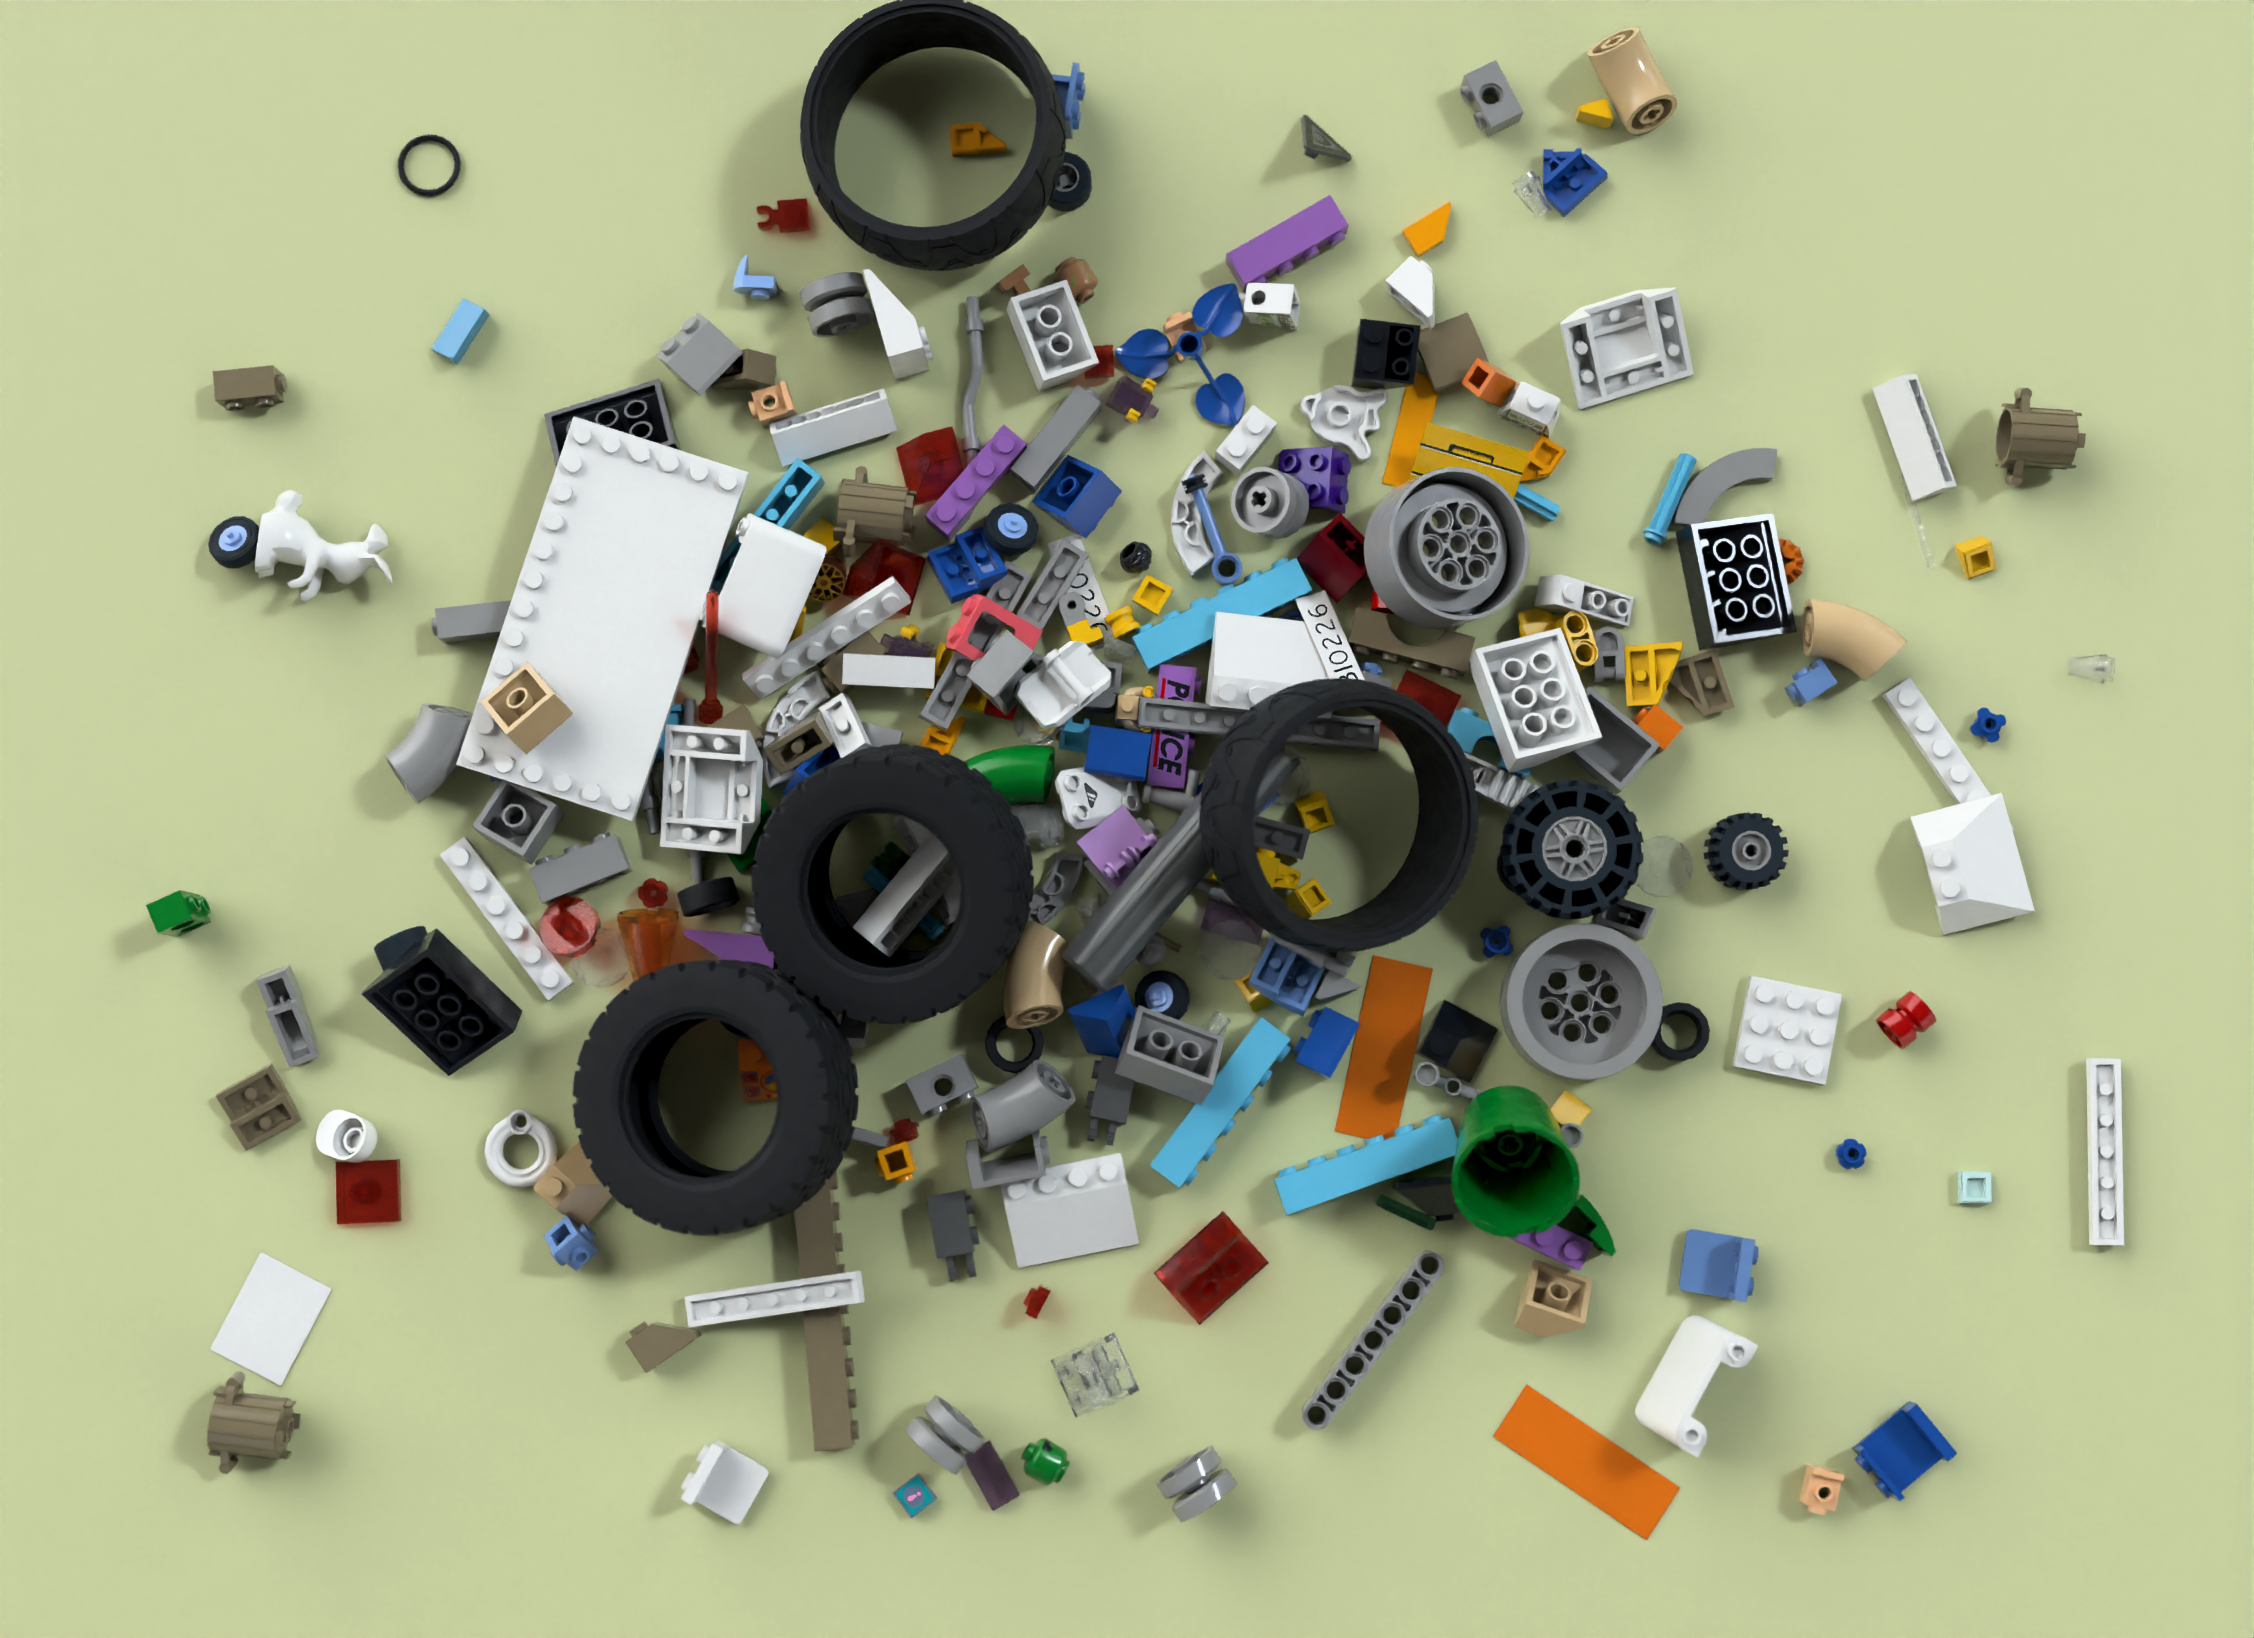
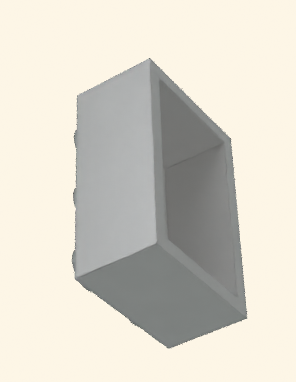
M1588 686L1585 689V693L1602 738L1569 752L1567 755L1612 793L1617 795L1625 788L1660 744L1597 691Z

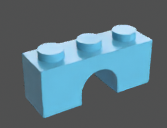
M1462 707L1461 711L1454 710L1447 729L1455 737L1463 752L1471 755L1475 743L1480 740H1489L1498 746L1490 722L1478 718L1479 713ZM1500 752L1497 768L1508 773ZM1532 767L1508 774H1513L1525 780L1529 776Z

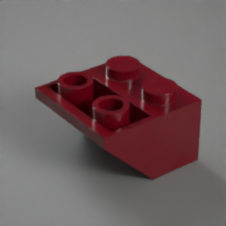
M1341 513L1323 528L1297 557L1301 568L1326 591V594L1336 604L1368 575L1364 559L1365 537Z

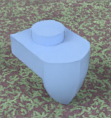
M745 255L737 268L733 290L740 294L751 295L753 299L767 300L769 296H777L778 284L774 276L748 275V255Z

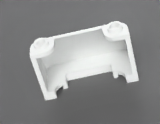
M748 513L746 518L743 517L740 520L736 530V534L739 535V542L742 544L718 600L714 599L711 603L707 602L704 605L700 614V619L702 620L700 626L779 659L787 647L826 554V546Z
M1698 1315L1686 1317L1680 1324L1636 1405L1635 1416L1638 1422L1698 1457L1706 1443L1707 1431L1699 1421L1691 1417L1694 1409L1720 1362L1722 1361L1735 1368L1743 1367L1751 1360L1758 1345Z

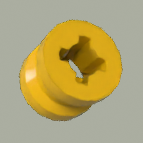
M1132 606L1120 608L1104 617L1106 624L1110 625L1113 630L1112 637L1114 641L1134 634L1135 630L1141 627L1140 623L1133 618L1134 610Z

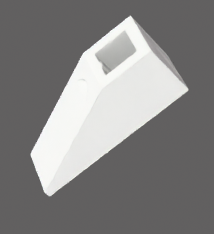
M1559 574L1539 578L1534 606L1563 615L1570 611H1579L1586 615L1589 620L1628 627L1634 597Z

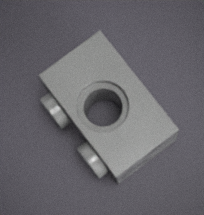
M1496 60L1464 75L1460 88L1461 96L1466 104H1471L1475 111L1473 116L1476 125L1480 130L1484 129L1488 137L1520 122L1523 110ZM1486 95L1493 96L1497 103L1487 104L1483 101L1482 97Z
M963 1054L906 1080L921 1114L929 1112L930 1117L947 1110L945 1104L954 1099H957L958 1103L970 1099L975 1095L973 1090L979 1088ZM941 1078H947L952 1083V1090L946 1096L939 1095L935 1089L937 1081Z

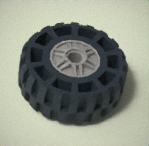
M1579 779L1556 781L1528 794L1511 812L1510 818L1502 832L1503 839L1502 846H1500V857H1502L1504 865L1502 868L1506 878L1508 877L1512 885L1513 891L1534 910L1537 909L1545 915L1564 919L1592 917L1611 909L1613 905L1621 901L1628 894L1627 891L1631 885L1635 884L1639 876L1637 874L1639 866L1643 863L1644 853H1641L1642 831L1639 832L1636 824L1638 820L1633 811L1630 812L1624 805L1626 802L1620 796H1615L1608 791L1609 789L1605 786ZM1569 841L1573 842L1577 847V854L1574 858L1566 853L1565 847Z

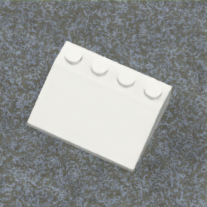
M1216 612L1205 703L1208 705L1250 710L1251 707L1263 699L1287 687L1306 681L1330 679L1304 621ZM1331 712L1319 717L1331 719Z
M1561 628L1474 650L1468 665L1508 773L1538 766L1601 740L1600 729Z
M1121 1152L1046 1167V1176L1000 1184L1018 1268L1139 1244Z

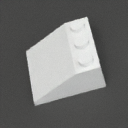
M870 269L863 270L895 380L930 370L928 360H932L933 357L924 326H917L915 317Z

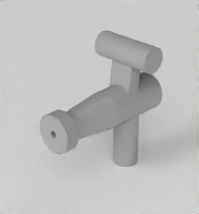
M1189 769L1184 793L1151 789V786L1145 785L1141 803L1148 804V801L1173 810L1181 811L1182 814L1196 798L1201 772Z

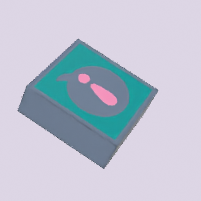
M919 1473L893 1492L911 1518L937 1499Z

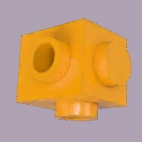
M909 1141L877 1151L878 1158L874 1159L879 1176L884 1175L886 1181L894 1179L895 1184L913 1179L912 1172L918 1171Z

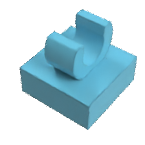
M1072 716L1064 722L1060 728L1058 749L1087 753L1091 729L1089 719L1085 718L1084 724L1073 723Z

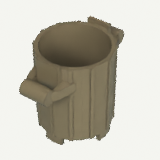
M2029 388L2016 389L2014 392V404L2002 403V407L2005 408L2002 410L1996 434V456L1999 464H1996L1995 467L2007 468L2006 483L2015 486L2020 485L2023 482V467L2063 470L2076 468V465L2071 464L2077 448H2084L2086 438L2085 433H2079L2077 416H2082V413L2074 412L2073 410L2031 408L2030 398L2032 391Z
M864 466L856 468L855 480L842 479L837 512V528H833L834 541L843 542V552L846 557H853L855 555L856 542L902 547L904 544H910V539H913L915 526H912L914 513L913 502H917L916 491H910L909 487L868 483L867 469Z
M240 1371L235 1372L226 1381V1387L219 1386L214 1391V1396L217 1397L214 1400L209 1416L207 1430L209 1455L221 1456L219 1470L223 1474H228L238 1464L237 1455L274 1460L288 1459L292 1451L285 1450L292 1437L293 1428L299 1429L301 1414L293 1413V1406L296 1404V1401H292L289 1398L243 1393L245 1375Z

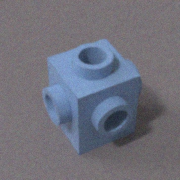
M567 1215L544 1235L552 1250L551 1255L561 1266L567 1264L575 1271L579 1270L600 1251L593 1240L596 1237L593 1230L585 1223L580 1226Z

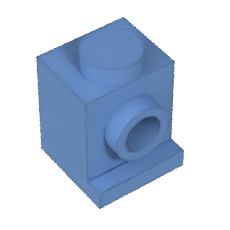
M1821 657L1809 665L1812 671H1810L1808 666L1792 676L1795 682L1785 687L1788 697L1794 703L1798 702L1802 706L1838 683Z

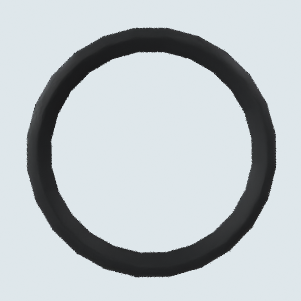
M426 134L412 139L405 145L398 159V172L403 184L409 190L423 196H434L447 191L454 185L460 173L461 161L455 146L447 139L437 135ZM424 141H436L445 145L451 151L454 158V171L449 181L443 186L432 190H424L413 185L408 180L404 170V161L410 149Z

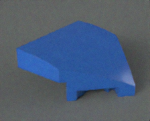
M1582 148L1566 152H1553V149H1543V197L1565 217L1608 178L1607 172L1587 154H1582Z

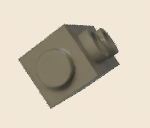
M273 365L213 371L215 401L228 411H240L247 405H256L258 408H270L274 406V403L284 402L283 392L287 391L286 378Z
M869 631L849 642L848 646L839 654L836 651L823 661L825 666L821 671L826 677L822 681L833 694L838 690L840 693L847 694L856 686L842 684L843 653L888 655L887 651Z

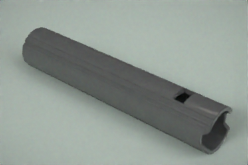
M1285 743L1278 750L1264 774L1255 803L1254 818L1301 764L1298 758L1290 760L1284 753ZM1201 792L1061 954L1064 962L1096 990L1106 992L1211 869L1201 838L1202 829L1200 827L1199 811L1201 808Z

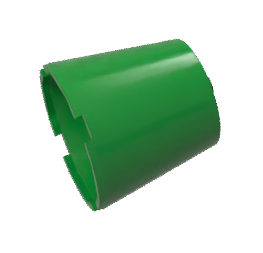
M1508 1085L1494 1087L1482 1092L1465 1109L1461 1120L1451 1176L1455 1202L1463 1216L1474 1226L1487 1233L1508 1238H1518V1234L1537 1231V1234L1542 1233L1564 1219L1574 1206L1579 1193V1167L1547 1103L1538 1094L1529 1089Z

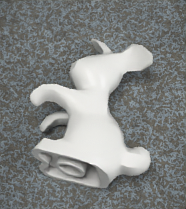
M287 490L280 494L276 500L275 508L262 514L255 557V572H258L259 579L274 575V568L277 562L303 566L305 568L303 575L287 583L290 588L304 587L309 583L308 589L300 594L303 601H308L317 595L321 587L324 569H328L338 582L350 584L370 567H378L385 574L389 583H393L388 564L382 556L376 555L379 551L388 547L387 535L380 525L374 523L371 526L368 537L364 542H347L339 545L328 543L319 536L308 520L297 514V509L302 505V495L293 490Z

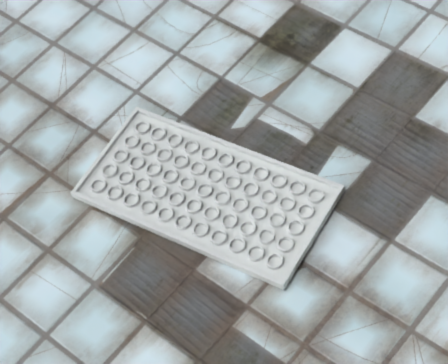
M573 416L456 765L634 822L701 621L700 614L707 603L749 473ZM526 662L538 672L573 713L572 716L527 755L505 734L481 704L484 698Z

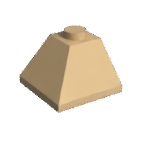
M580 1141L553 1164L533 1187L551 1206L563 1215L569 1216L580 1226L583 1223L588 1225L613 1197L608 1192L610 1188L602 1185L590 1167L592 1161L591 1159H586Z
M1534 1259L1518 1304L1514 1327L1541 1337L1583 1329L1586 1324L1593 1280Z

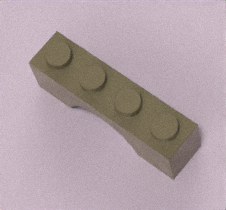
M1357 607L1347 641L1352 648V652L1355 654L1369 656L1370 653L1382 655L1381 660L1398 664L1399 660L1411 663L1410 667L1413 669L1428 671L1431 668L1439 670L1440 675L1443 677L1457 679L1458 676L1463 677L1467 672L1475 637L1445 630L1436 641L1428 645H1408L1400 641L1392 633L1388 624L1387 614Z

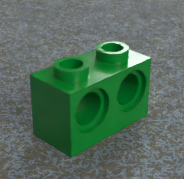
M179 890L146 905L158 934L179 937L211 922L208 916L211 913L209 904L199 894Z

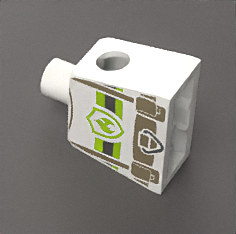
M1248 283L1246 294L1238 293L1248 323L1297 330L1301 300L1294 284Z
M1519 382L1513 387L1502 404L1497 417L1539 436L1543 434L1550 438L1561 414V399L1530 384Z

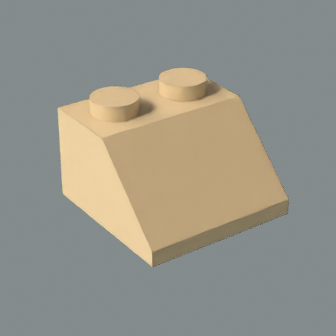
M528 662L481 701V704L505 734L526 755L573 715L562 699Z

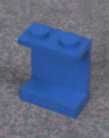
M1908 1401L1852 1448L1858 1455L1855 1458L1858 1465L1867 1474L1871 1471L1878 1479L1875 1485L1887 1499L1891 1496L1898 1501L1905 1498L1901 1492L1940 1459L1949 1461L1958 1454L1918 1404Z

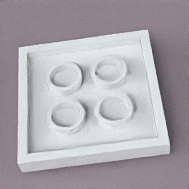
M1749 976L1732 1066L1826 1085L1842 994Z

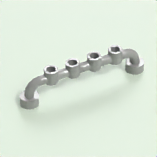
M1422 1062L1414 1070V1079L1419 1085L1424 1087L1437 1086L1443 1089L1444 1093L1449 1096L1458 1095L1472 1101L1477 1094L1486 1091L1475 1090L1463 1085L1458 1078H1447L1440 1075L1438 1067L1432 1062ZM1450 1081L1457 1083L1458 1087L1454 1093L1447 1089ZM1566 1123L1559 1126L1570 1148H1575L1583 1141V1131L1577 1124Z

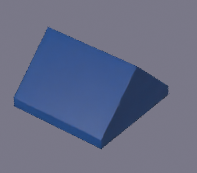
M1091 725L1084 772L1145 782L1152 734Z
M1120 984L1067 1009L1087 1053L1119 1058L1122 1045L1136 1012L1124 984Z

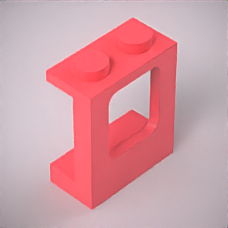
M973 594L962 605V615L958 623L954 624L948 631L946 636L948 641L945 648L959 653L972 662L978 658H983L985 653L968 643V636L982 612H987L1013 629V635L1031 650L1034 649L1043 631L987 597Z

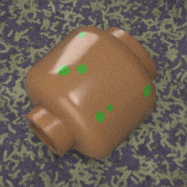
M1071 257L1055 268L1054 283L1067 280L1074 300H1078L1079 304L1088 301L1095 295L1093 290L1098 284V279L1084 259Z

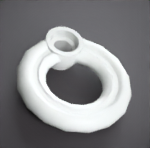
M518 1109L494 1125L487 1136L484 1153L487 1166L497 1179L506 1185L523 1188L535 1185L552 1165L556 1163L558 1148L555 1136L547 1124L534 1117L528 1110ZM519 1116H524L527 1120L524 1127L520 1126L517 1122ZM527 1133L534 1137L538 1143L539 1156L536 1162L529 1168L517 1169L509 1165L505 1160L503 1154L504 1143L513 1134L521 1135Z

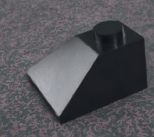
M1444 999L1415 1054L1470 1083L1498 1029Z
M1452 1175L1392 1182L1393 1188L1427 1216H1435L1436 1222L1454 1220V1214L1461 1213L1456 1205L1452 1191Z

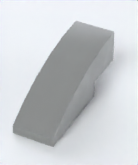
M290 964L260 974L256 982L268 1007L266 1011L289 1067L319 1057L320 1054L312 1025Z

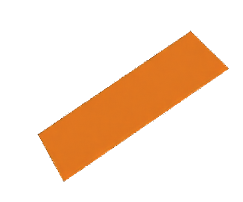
M1373 955L1359 1018L1360 1025L1356 1031L1334 1132L1365 1139L1381 1134L1384 1139L1395 1136L1394 1130L1399 1127L1432 976V968Z
M1527 1384L1493 1435L1494 1438L1646 1540L1680 1489L1679 1486Z

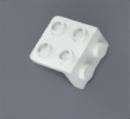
M717 1439L711 1446L705 1444L696 1460L701 1463L695 1474L689 1472L681 1486V1489L685 1491L681 1499L690 1505L698 1502L734 1524H739L743 1521L767 1479L769 1470Z

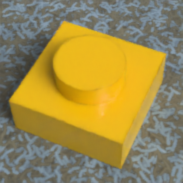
M1147 574L1132 598V602L1159 616L1171 596L1173 588Z

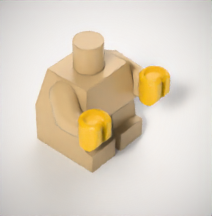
M1152 686L1133 687L1126 690L1124 694H1116L1114 725L1116 727H1126L1130 731L1150 734L1151 729L1137 728L1139 697L1154 698V688Z

